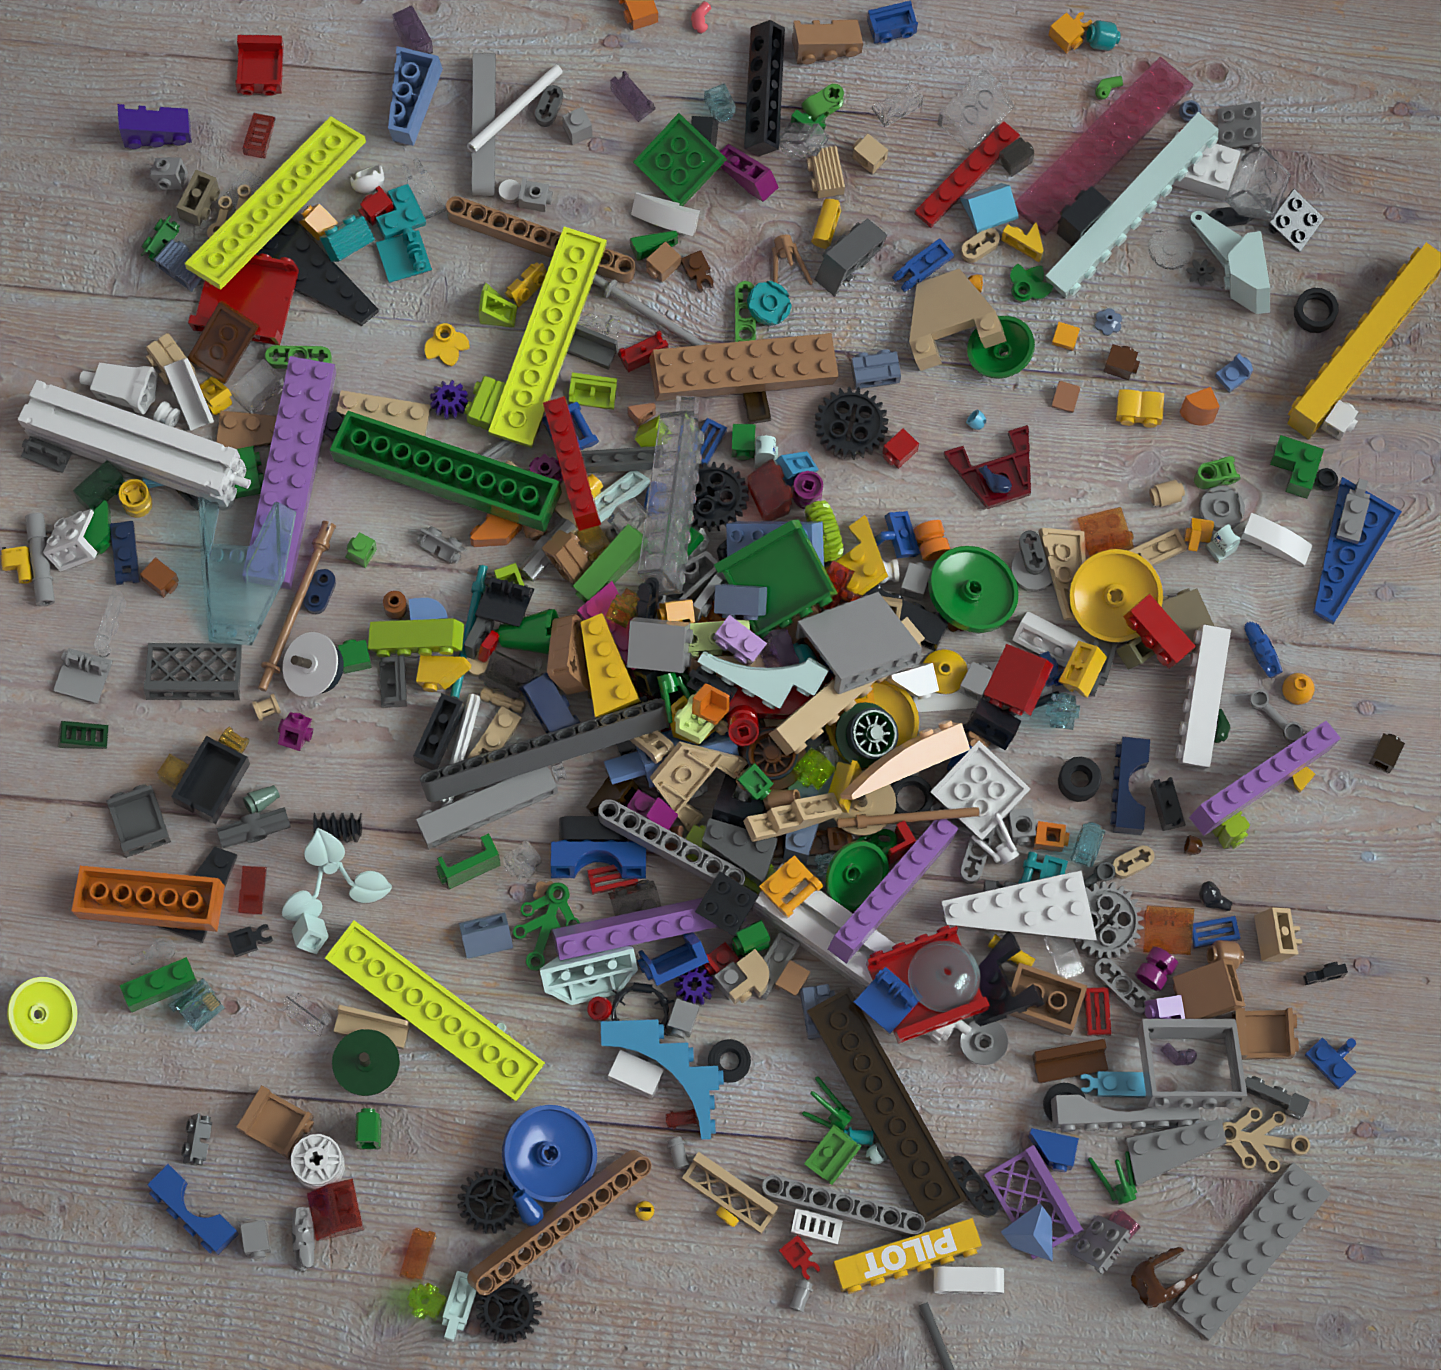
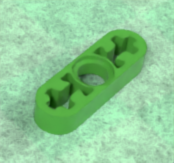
M274 345L269 347L265 353L267 364L274 369H287L286 353H288V359L298 352L303 353L305 359H309L308 353H311V360L319 361L320 354H324L323 362L332 363L330 350L323 346ZM274 353H279L277 361H273Z

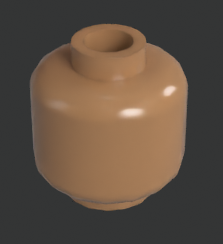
M1216 940L1207 950V961L1211 964L1222 959L1232 960L1236 970L1244 961V952L1235 941Z

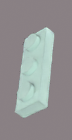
M637 470L630 471L596 496L594 500L600 521H604L650 486V479Z

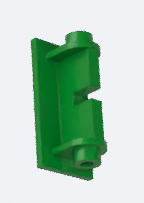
M170 215L164 220L160 218L153 228L156 231L153 237L148 236L141 246L144 249L141 256L146 253L149 254L148 258L152 262H155L154 258L166 246L162 243V240L169 242L179 233L180 225L175 221L170 223Z

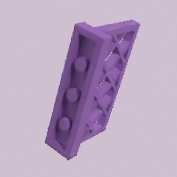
M1034 1145L984 1174L1012 1223L1019 1219L1020 1213H1027V1211L1021 1210L1024 1196L1037 1199V1205L1041 1201L1052 1204L1054 1208L1051 1217L1052 1225L1053 1222L1063 1224L1068 1232L1060 1238L1052 1236V1239L1055 1240L1052 1242V1248L1084 1231ZM1023 1158L1026 1159L1029 1165L1027 1176L1013 1172L1015 1163ZM1011 1166L1010 1171L1004 1170L1007 1167ZM1031 1170L1036 1178L1030 1177ZM999 1172L1009 1174L1006 1188L995 1185L991 1177ZM1012 1175L1026 1179L1023 1192L1009 1189ZM1029 1180L1040 1183L1041 1191L1039 1197L1025 1193ZM998 1189L1005 1191L1003 1197ZM1043 1191L1045 1192L1048 1199L1042 1198ZM1008 1192L1021 1195L1018 1209L1008 1207L1006 1204ZM1011 1210L1017 1212L1016 1218L1013 1216ZM1056 1213L1060 1220L1054 1219ZM1030 1254L1033 1259L1038 1257Z

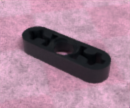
M952 1157L948 1162V1166L966 1198L981 1216L986 1218L994 1216L999 1209L998 1199L964 1157ZM953 1162L957 1164L962 1163L964 1165L962 1167L964 1174L966 1175L970 1172L972 1175L967 1176L961 1183L959 1179L963 1176L959 1171L953 1172ZM975 1180L979 1183L980 1189L977 1193H970L966 1189L968 1181ZM985 1191L987 1194L983 1198L986 1202L992 1201L994 1203L992 1206L993 1211L988 1209L984 1211L982 1209L984 1206L983 1201L979 1199L976 1202L974 1198L979 1197Z

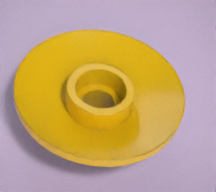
M942 649L934 651L923 662L933 663L939 691L935 692L939 694H951L958 691L968 672L964 659L958 653L951 650ZM947 666L949 671L943 672L941 667Z

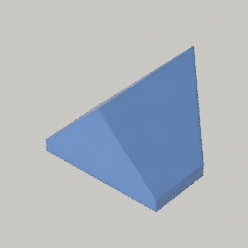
M1039 1203L1002 1230L1001 1233L1012 1248L1053 1262L1052 1219Z

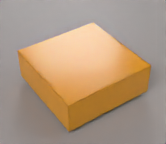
M1058 322L1052 345L1073 351L1080 328Z

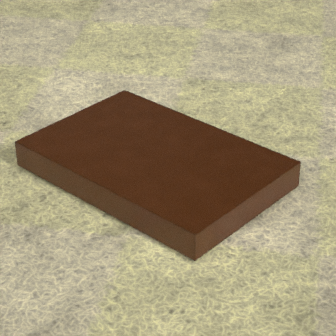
M221 301L218 303L187 358L190 362L225 384L228 382L260 326Z

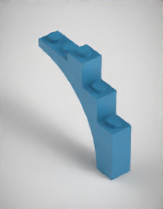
M659 1019L601 1021V1046L622 1047L640 1052L668 1069L683 1085L693 1102L699 1120L701 1140L711 1139V1134H716L715 1119H710V1110H715L714 1095H709V1090H719V1085H724L723 1070L718 1071V1066L689 1067V1062H694L693 1047H689L688 1043L660 1044L659 1039H664V1024H659Z

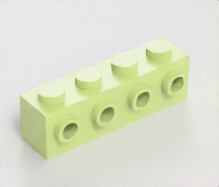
M737 620L750 630L749 620ZM724 621L690 623V629L693 630V640L689 644L688 653H691L692 657H699V653L704 651L714 656L723 655L722 652L729 651L720 648L715 643L716 640L713 639V636Z

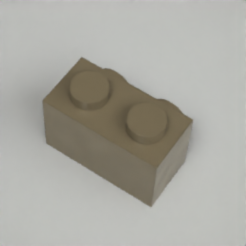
M195 170L176 207L180 219L199 227L203 220H207L210 214V206L213 201H217L220 194L216 177Z

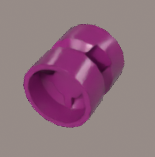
M804 471L797 475L794 480L792 495L795 504L805 509L807 505L821 501L823 481L819 474L813 471Z
M1153 946L1146 957L1147 963L1140 965L1135 973V977L1150 989L1160 992L1168 980L1166 975H1171L1179 963L1165 950Z

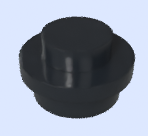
M1323 468L1317 472L1315 483L1321 490L1330 491L1336 487L1338 476L1332 469Z

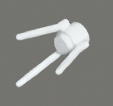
M996 813L995 817L999 825L996 826L995 831L1002 841L995 848L997 853L977 836L972 835V839L990 854L996 863L1001 860L1003 865L1017 857L1019 853L1009 836L1000 814Z

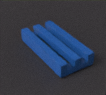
M706 418L686 454V459H692L694 463H700L702 466L703 463L708 465L724 437L727 427ZM708 426H713L698 454H693ZM717 429H719L720 432L718 433L705 459H703L702 456L705 450L707 449L715 432L717 431Z
M1236 916L1193 923L1188 926L1191 932V940H1193V949L1210 946L1216 940L1238 941L1241 939ZM1232 923V927L1196 933V929ZM1234 932V935L1198 941V938Z

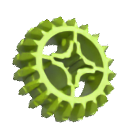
M823 500L807 505L804 512L806 522H823L824 562H832L842 557L844 551L842 537L835 515L828 502Z

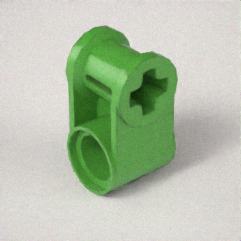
M830 84L818 93L808 97L801 104V107L814 122L821 114H824L827 118L842 107L844 90L838 84Z
M1228 456L1201 464L1194 476L1195 485L1200 489H1209L1238 482L1241 477L1236 472L1234 457ZM1201 473H1207L1211 479H1205Z

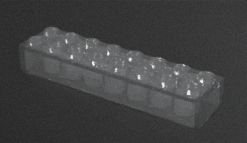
M686 410L660 413L637 573L644 582L649 577H655L659 580V596L682 593V586L685 583V564L688 563L687 549L688 544L691 542L689 531L694 520L693 505L696 503L695 490L696 484L699 482L698 468L702 461L701 446L704 443V434Z

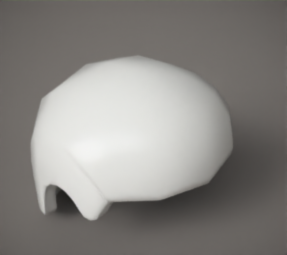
M381 165L357 172L355 180L352 177L350 178L352 188L356 192L363 194L374 193L378 186L382 187L384 183V173Z

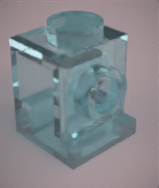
M725 83L704 91V102L712 116L717 120H721V122L730 120L735 113L736 105Z

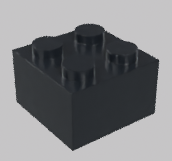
M1093 186L1086 191L1084 189L1080 191L1075 198L1076 201L1071 206L1069 204L1066 205L1060 212L1061 218L1057 222V234L1071 247L1111 206V202Z

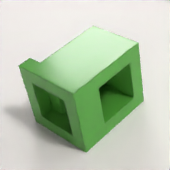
M359 532L356 538L352 537L347 545L348 553L345 558L366 568L377 550L375 540Z

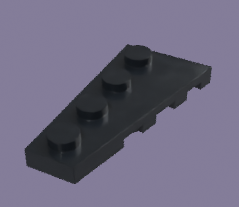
M214 847L194 876L219 878L226 887L238 856L235 853ZM158 926L160 929L200 943L204 942L208 932Z

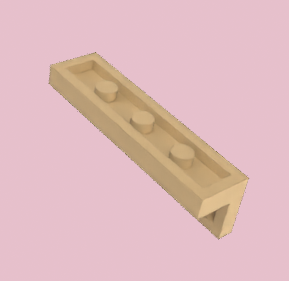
M700 1152L696 1154L693 1163L682 1177V1180L725 1208L760 1234L763 1233L778 1211L777 1205ZM697 1166L705 1172L707 1181L697 1183L689 1176ZM709 1175L712 1176V1177L715 1178V1179H714V1180H709ZM722 1183L725 1185L727 1195H714L710 1184ZM702 1185H708V1190L705 1189ZM729 1189L735 1193L729 1194ZM737 1196L744 1198L746 1209H734L730 1198ZM727 1198L728 1204L721 1199ZM749 1203H751L755 1207L749 1208ZM761 1210L768 1216L762 1225L759 1226L752 1221L750 1211ZM747 1212L748 1218L744 1216L742 1213Z

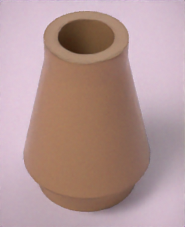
M771 789V792L764 798V805L768 811L771 808L790 805L794 800L801 799L800 793L797 789Z

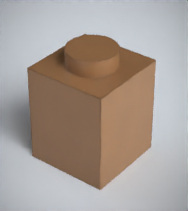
M664 242L646 259L647 273L653 279L657 278L661 282H664L681 266V256L667 242Z

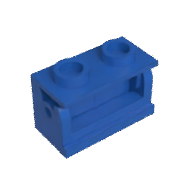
M911 0L868 10L867 22L874 44L880 42L888 43L900 37L909 38L917 33L918 22H916Z

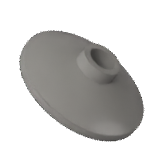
M972 1021L968 1024L972 1028L967 1036L964 1033L961 1034L960 1045L962 1052L967 1059L975 1064H994L1007 1051L1008 1036L1005 1029L998 1022L980 1027L975 1021ZM987 1041L989 1045L983 1048L980 1046V1042Z

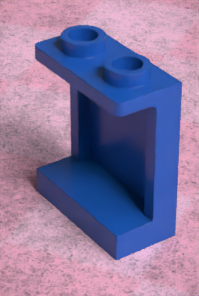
M693 932L682 934L685 944L651 960L643 950L638 951L640 959L637 962L642 973H645L648 981L652 979L658 986L708 963L709 960L699 938Z

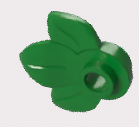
M1016 264L1011 270L1010 279L1013 283L1011 294L1015 300L1026 302L1031 298L1043 299L1052 292L1053 285L1043 282V266H1035L1025 270L1020 264ZM1023 289L1026 291V294H1020L1018 291Z

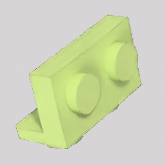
M692 694L686 706L678 710L674 721L676 722L677 734L700 744L715 725L692 714V703L695 696Z

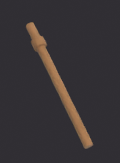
M979 807L876 816L860 814L853 818L837 819L838 828L857 827V829H863L870 825L894 824L904 820L905 822L976 817L979 816Z

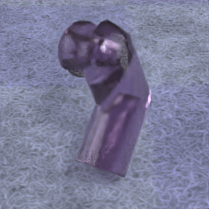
M1169 1042L1160 1050L1176 1066L1191 1065L1197 1058V1053L1194 1049L1177 1051Z

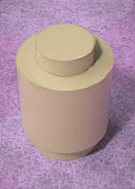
M1175 479L1154 485V488L1149 489V494L1153 506L1159 505V507L1181 502L1182 497L1185 496V491L1182 483H1178Z

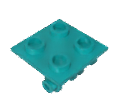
M407 227L403 230L404 233L402 235L376 242L389 283L432 270L419 230L415 231L412 230V227Z

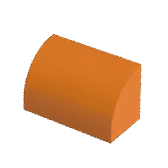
M1208 387L1185 396L1180 414L1187 422L1198 426L1209 425L1214 422L1220 406L1212 388Z

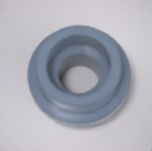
M1193 100L1182 103L1179 108V115L1186 122H1189L1198 112L1201 114L1200 105ZM1191 110L1194 114H1188L1186 111Z

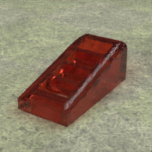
M253 113L242 148L244 155L266 159L276 117ZM257 120L266 121L269 123L268 125L257 123ZM255 128L266 129V132L257 131ZM254 135H258V136H263L264 138H263V139H260V138H255V137H253V136H254ZM252 142L261 143L262 145H261V146H257V145H252L251 143H252Z

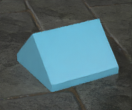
M1000 183L960 197V201L977 233L1019 219L1010 185Z

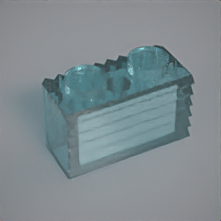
M1092 822L1082 825L1070 857L1071 861L1088 867L1093 866L1106 832L1101 829L1100 825Z

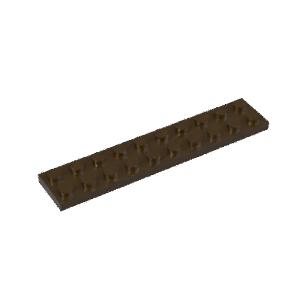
M847 988L808 1009L806 1012L918 1214H921L925 1223L966 1201L967 1198L864 1013L854 1003L856 1000L850 988Z

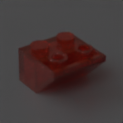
M773 459L768 460L749 474L746 480V485L762 521H773L789 515L790 506L792 505L791 498H793L791 488L789 485L785 486L782 480L784 478L780 465H776Z
M353 1179L331 1183L307 1193L317 1241L365 1230Z

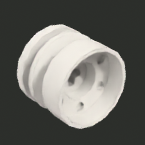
M312 1134L302 1138L295 1145L291 1155V1166L299 1182L306 1188L314 1191H325L334 1187L341 1180L345 1170V1160L338 1144L333 1139L322 1134ZM315 1156H319L322 1159L318 1166L313 1162Z

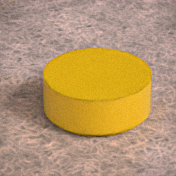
M722 1206L716 1211V1215L731 1227H735L740 1221Z

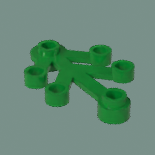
M563 883L551 884L547 888L545 896L531 903L525 902L521 906V914L524 917H531L535 910L549 904L546 914L524 925L519 924L513 929L514 937L522 940L528 933L542 927L534 952L529 953L526 958V966L531 971H539L544 966L545 958L543 952L550 931L561 928L556 918L558 907L566 919V926L572 920L580 924V921L574 917L567 903L570 892ZM555 891L562 893L560 899L554 898L553 893ZM527 905L532 908V912L529 914L523 911V908ZM516 929H524V935L518 936L516 934ZM538 958L540 964L533 966L531 959Z

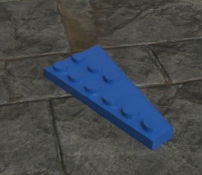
M1344 477L1340 480L1313 611L1315 615L1332 625L1402 512L1366 491V494H1370V502L1359 543L1355 544L1336 538L1346 496L1350 489L1355 490L1356 484Z

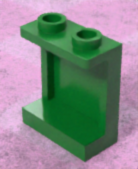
M489 833L480 837L483 852L451 867L446 866L442 856L437 858L438 865L435 867L442 885L447 884L450 890L501 866L499 853Z

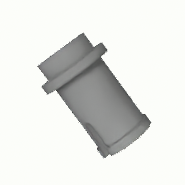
M682 1137L668 1140L669 1145H667V1149H670L674 1169L689 1166L684 1148L686 1142L682 1140Z
M799 1279L798 1284L795 1283L796 1290L789 1307L804 1312L809 1294L813 1292V1284Z

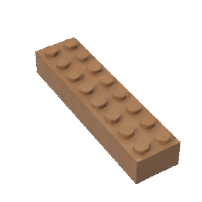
M832 333L654 349L649 357L656 401L833 385L839 377Z

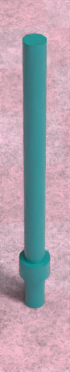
M479 565L476 581L472 583L471 592L473 594L463 635L462 651L459 653V657H465L466 659L464 643L476 622L477 616L475 614L480 604L481 596L486 589L485 578L488 567L485 565ZM464 675L452 684L450 697L459 699Z

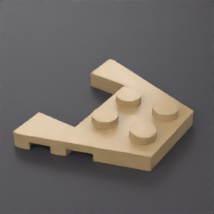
M679 741L650 776V779L690 832L693 825H697L704 817L699 810L687 803L716 767L735 779L734 772L740 773L748 762L741 756Z

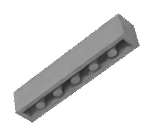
M548 766L506 779L500 783L496 782L484 787V790L477 793L475 791L468 792L463 795V799L456 802L454 800L442 804L441 808L436 811L427 810L419 815L420 818L416 819L417 825L430 850L558 793V787Z

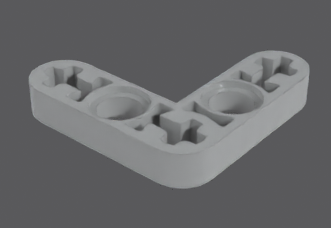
M937 803L931 807L930 811L947 810L948 808L942 803ZM953 818L951 823L959 828L957 833L971 837L961 866L960 877L963 882L974 884L981 877L988 853L984 850L982 856H974L971 848L974 845H978L972 839V835L975 834L968 827L960 828L957 826L956 818ZM995 828L983 840L989 848ZM973 861L976 862L974 872L977 875L969 878L967 877L968 873L964 870H969Z

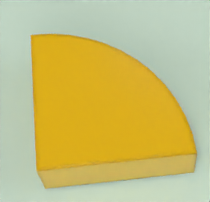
M1306 766L1292 776L1294 787L1301 793L1316 774Z

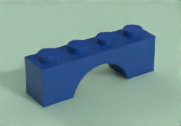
M560 840L558 842H551V878H575L584 866L595 862H602L614 865L622 879H646V848L633 841L616 842L608 840L605 842H592L584 840L582 842H569Z
M169 1164L147 1184L151 1189L149 1195L158 1203L163 1201L168 1206L166 1211L175 1220L180 1217L186 1223L183 1228L192 1237L197 1234L203 1240L200 1244L210 1254L214 1250L219 1255L239 1235L238 1231L220 1214L202 1218L191 1214L187 1210L184 1194L188 1183Z

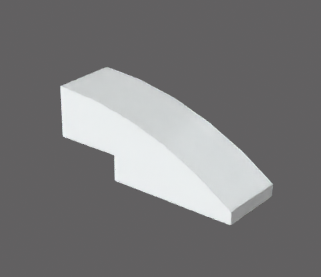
M636 192L631 215L654 225L693 236L696 231L700 211L679 206L680 203Z
M1251 513L1241 537L1243 540L1261 546L1262 551L1303 567L1312 548V544L1300 536L1254 513Z

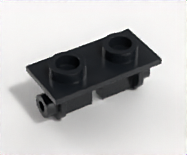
M700 666L696 670L692 669L688 677L691 679L686 685L697 692L707 683L730 696L729 703L738 691V688L727 684L716 675L706 672Z

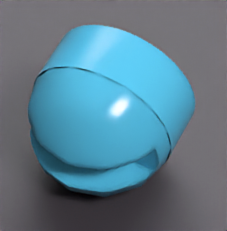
M977 409L969 415L966 424L975 430H980L986 423V417Z

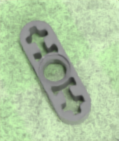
M1102 958L1097 961L1094 967L1095 977L1105 987H1108L1109 991L1133 1014H1144L1145 1001L1150 1000L1149 996L1111 959ZM1100 965H1102L1103 967L1108 965L1110 967L1109 973L1112 976H1114L1115 973L1118 974V976L1114 978L1111 984L1108 982L1111 979V977L1107 973H1104L1103 975L1100 973ZM1123 980L1127 982L1129 986L1128 991L1125 993L1117 991L1115 987L1117 981ZM1133 989L1136 991L1133 996L1137 1000L1141 998L1144 1000V1008L1141 1006L1136 1008L1134 1006L1135 1000L1132 997L1129 1000L1126 999Z

